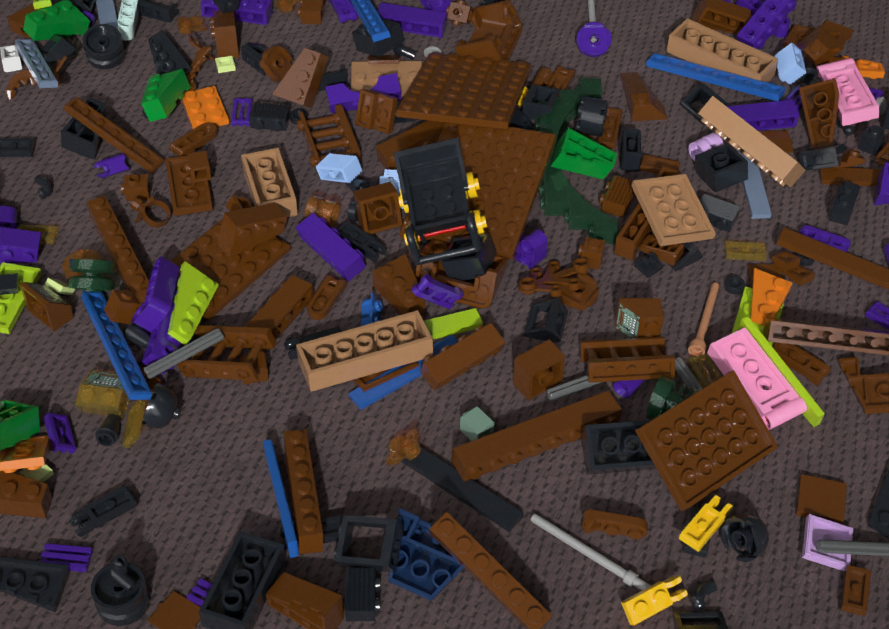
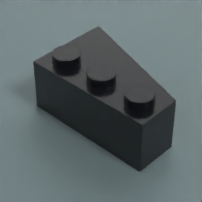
M89 97L85 103L106 117V104ZM72 117L61 130L62 148L95 160L101 137Z

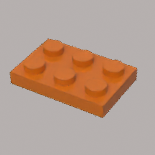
M215 86L183 93L184 97L181 100L192 129L208 122L215 124L216 127L229 124L228 116Z
M49 436L31 437L17 442L15 446L0 450V471L12 473L21 468L36 470L45 466L51 445Z

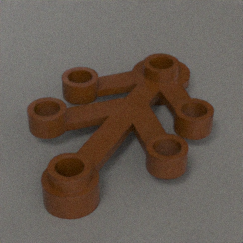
M577 258L573 261V267L560 271V262L551 261L548 263V269L544 276L542 268L534 267L530 270L531 274L529 277H524L520 280L518 290L526 295L533 294L535 291L550 292L552 297H560L563 294L561 285H567L568 289L572 291L580 289L579 279H567L564 277L575 273L587 274L590 269L589 260Z

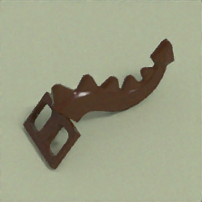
M190 34L187 35L189 43L197 48L198 51L190 66L192 71L186 74L191 86L187 92L196 90L193 78L196 76L195 73L200 70L202 63L207 60V57L212 61L215 60L211 51L212 47L204 46Z
M63 56L54 70H51L58 81V86L61 85V80L57 72L66 60V56ZM29 69L17 72L10 79L8 88L5 89L9 100H12L17 92L14 88H20V81L23 85H27L28 79H30L32 86L37 84Z

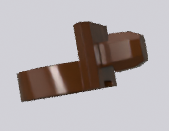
M153 196L146 203H143L144 201L139 198H134L131 201L130 207L136 212L139 211L136 222H140L143 217V220L148 225L159 228L164 226L171 216L169 206L160 200H154ZM152 205L159 206L166 211L168 219L163 222H155L147 217L145 211L150 210Z

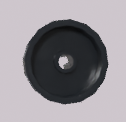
M98 24L90 27L84 33L83 46L90 65L97 69H111L122 63L125 57V50L121 33L117 28L108 24Z
M128 563V575L137 583L129 592L111 577V564L101 568L91 582V596L100 618L110 625H130L138 621L149 607L150 594L146 586L145 577L140 568L132 563Z

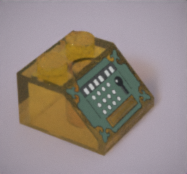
M91 370L79 386L75 406L84 413L105 416L116 414L119 418H124L129 398L116 373Z

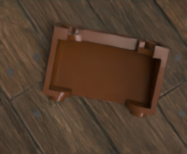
M506 0L475 7L471 15V22L476 29L469 43H466L464 40L457 42L455 46L457 55L460 57L474 56L479 59L488 57L494 61L509 60L522 33V23L512 1Z
M432 239L419 253L422 257L445 252L449 245L444 241ZM496 255L487 273L477 275L475 279L461 281L447 277L441 264L442 260L417 265L415 277L418 284L421 282V278L428 274L436 281L453 288L459 287L463 291L464 296L455 302L477 308H487L493 302L507 269L509 258Z

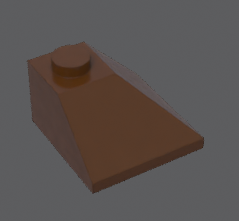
M822 25L796 45L801 50L803 58L811 62L815 69L816 66L827 63L844 49V46Z

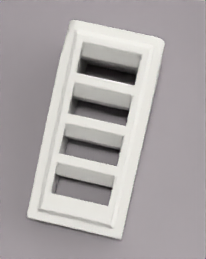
M16 46L1 47L0 52L4 71L22 70L20 54Z

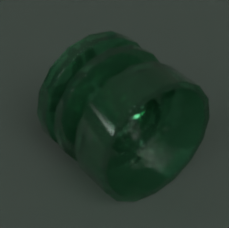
M661 376L650 398L646 419H654L696 393L698 389L691 387L686 395L687 385L683 384L677 392L675 391L676 380Z

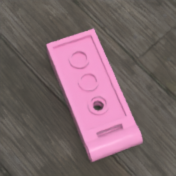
M853 58L816 66L818 76L821 78L820 82L836 78L840 95L837 117L842 126L879 118V105L856 67Z
M746 328L710 344L707 352L723 375L732 370L735 371L768 430L806 412L807 406L804 400L799 397Z

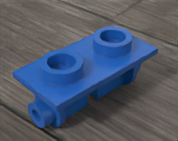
M371 293V299H365L361 304V316L363 317L361 319V326L382 321V302Z

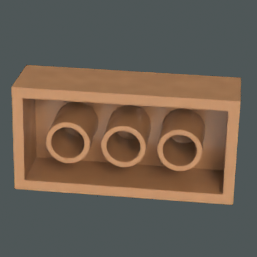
M279 148L241 155L243 172L254 207L276 203L287 217L296 216V197Z

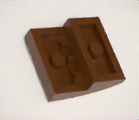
M360 89L355 124L369 130L376 129L386 134L392 133L398 98L372 90Z

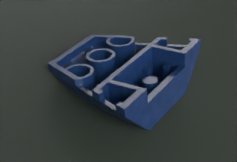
M399 508L398 521L404 526L397 570L396 573L389 572L388 582L429 601H433L464 567L430 535L429 528L433 526L432 524Z

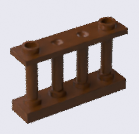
M342 104L335 105V113L332 116L305 120L303 112H299L300 120H297V127L299 131L303 132L311 154V167L316 168L327 156H318L317 151L342 146L347 148L346 151L334 154L356 156L361 165L360 150ZM329 123L338 124L335 128L314 132L309 131V127ZM333 135L342 136L339 140L318 144L313 142V139Z
M198 325L194 332L198 339L215 329H219L222 332L224 339L212 345L216 347L208 361L200 360L205 351L203 350L192 356L190 360L177 364L183 376L188 378L257 381L259 377L253 368V364L261 349H274L277 341L270 328ZM225 347H234L226 362L218 361ZM243 348H252L245 362H236Z
M664 337L580 341V361L588 362L587 379L589 383L675 378V356L664 355Z

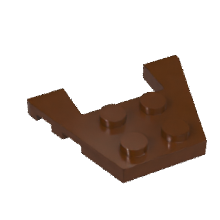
M858 357L840 358L839 366L864 413H889V373L860 375Z

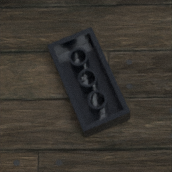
M651 420L585 425L581 430L586 474L657 469L635 431Z
M239 531L199 610L203 627L209 629L254 628L267 600L266 593L275 583L286 560L284 544Z

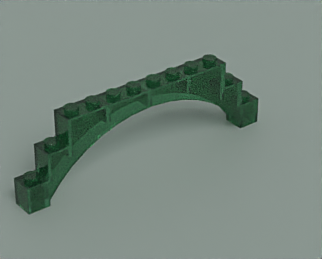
M580 78L579 86H576L575 90H559V96L550 113L534 118V120H538L535 121V131L556 134V142L543 175L542 184L539 187V196H543V198H540V209H544V216H564V223H568V230H588L589 237L604 240L606 244H616V237L618 236L617 218L609 217L586 202L569 184L562 169L551 167L557 143L567 125L578 115L582 97L601 99L602 96L601 79ZM538 101V103H540V104H547V102H548V101Z

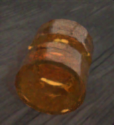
M312 195L306 204L305 218L314 213L318 218L323 217L328 226L333 227L339 217L340 204L330 200L325 201L324 198Z

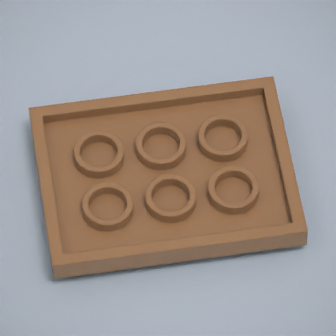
M399 61V64L352 62L351 90L354 92H360V89L371 90L377 84L379 76L397 73L401 100H403L422 63L421 61Z
M686 174L633 181L631 185L660 246L714 239L716 233Z

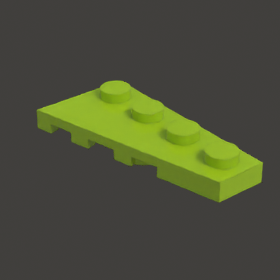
M184 261L180 268L181 276L177 283L178 291L174 299L175 306L171 314L168 334L186 346L192 338L219 284Z

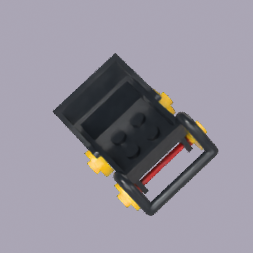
M453 138L394 152L401 195L398 196L399 205L404 207L405 213L410 214L411 224L406 226L404 239L406 245L409 246L414 264L422 265L481 251L482 246L479 234H485L484 228L488 227L485 215L481 216L480 209L471 211L468 194L470 198L478 197L477 190L480 189L478 178H474L473 172L466 173L459 139ZM466 229L470 233L473 244L471 246L420 256L419 242L427 243L426 237Z

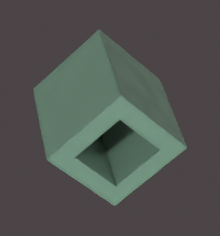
M475 407L470 411H466L460 417V430L471 441L493 434L494 422L480 408Z

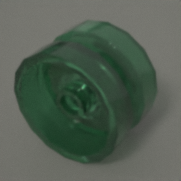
M93 259L69 260V270L74 273H82V276H71L69 278V289H79L88 292L115 290V280L102 277V274L115 273L116 262Z

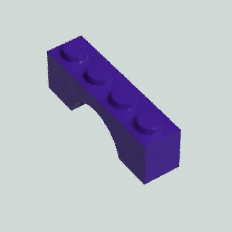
M397 73L379 76L377 84L371 90L398 98L397 101H401V90ZM344 83L326 86L331 113H335V105L342 104L344 112L357 110L360 92L348 89Z

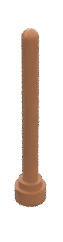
M716 282L711 285L697 336L689 344L688 352L690 355L702 357L705 354L706 344L704 338L719 290V284Z

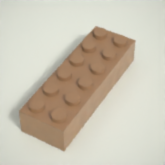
M688 18L669 35L667 52L688 62L764 82H769L775 75L778 58Z
M714 96L709 99L698 113L702 117L701 121L708 128L760 167L761 170L770 175L781 186L784 187L786 184L792 187L806 171L795 159Z
M417 310L296 345L299 365L312 392L423 360L433 355V340Z

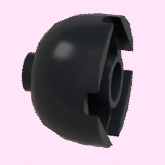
M156 383L141 425L157 429L167 426L172 419H177L181 407L177 406L178 398L171 388Z
M741 513L726 519L725 525L721 527V539L727 550L731 547L740 555L736 557L739 561L749 562L758 558L766 550L769 542V532L759 517L749 513ZM737 547L740 549L747 547V551L737 550Z

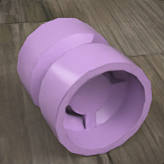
M710 133L702 139L690 143L689 154L695 161V155L724 143L718 134Z

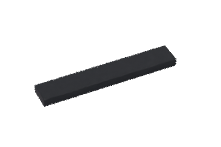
M416 443L401 457L402 463L509 533L523 518V512L472 479L464 482L456 469Z

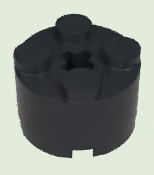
M582 97L581 105H579L578 116L580 118L579 122H577L576 132L602 137L604 132L603 126L607 117L608 100Z

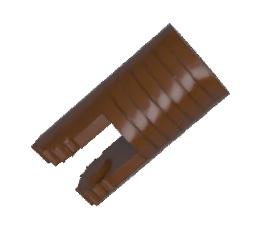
M541 68L532 84L547 87L554 75L553 72L548 68Z

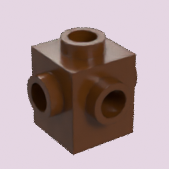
M463 1L451 2L446 10L447 19L452 21L451 24L470 25L474 8L467 6L466 2Z

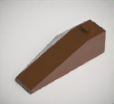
M638 72L620 73L631 121L667 120L664 105Z
M836 78L799 88L812 148L833 145L840 96Z

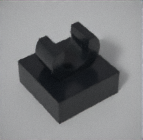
M651 252L650 255L648 254L636 261L634 267L649 278L661 271L663 264L658 261V256Z

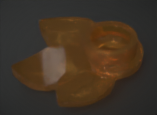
M277 0L275 6L281 12L288 13L292 12L293 5L301 0Z
M182 16L177 20V28L182 34H191L193 30L204 31L208 29L207 26L203 25L205 19L201 16H192L190 18Z
M410 429L405 436L398 435L390 440L388 449L391 451V454L385 460L387 465L398 464L404 458L412 460L420 453L421 447L417 440L418 431Z

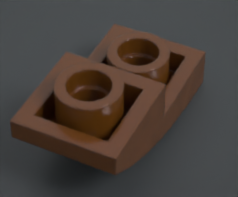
M850 149L844 152L841 165L836 167L843 168L865 163L866 159L860 155L861 152Z

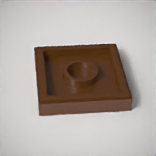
M801 474L796 515L807 517L808 514L843 524L847 483Z

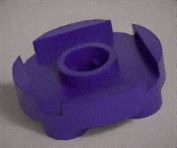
M590 22L579 30L576 42L580 53L589 57H599L606 54L611 45L612 37L610 31L603 24ZM595 36L599 41L592 43L589 39Z

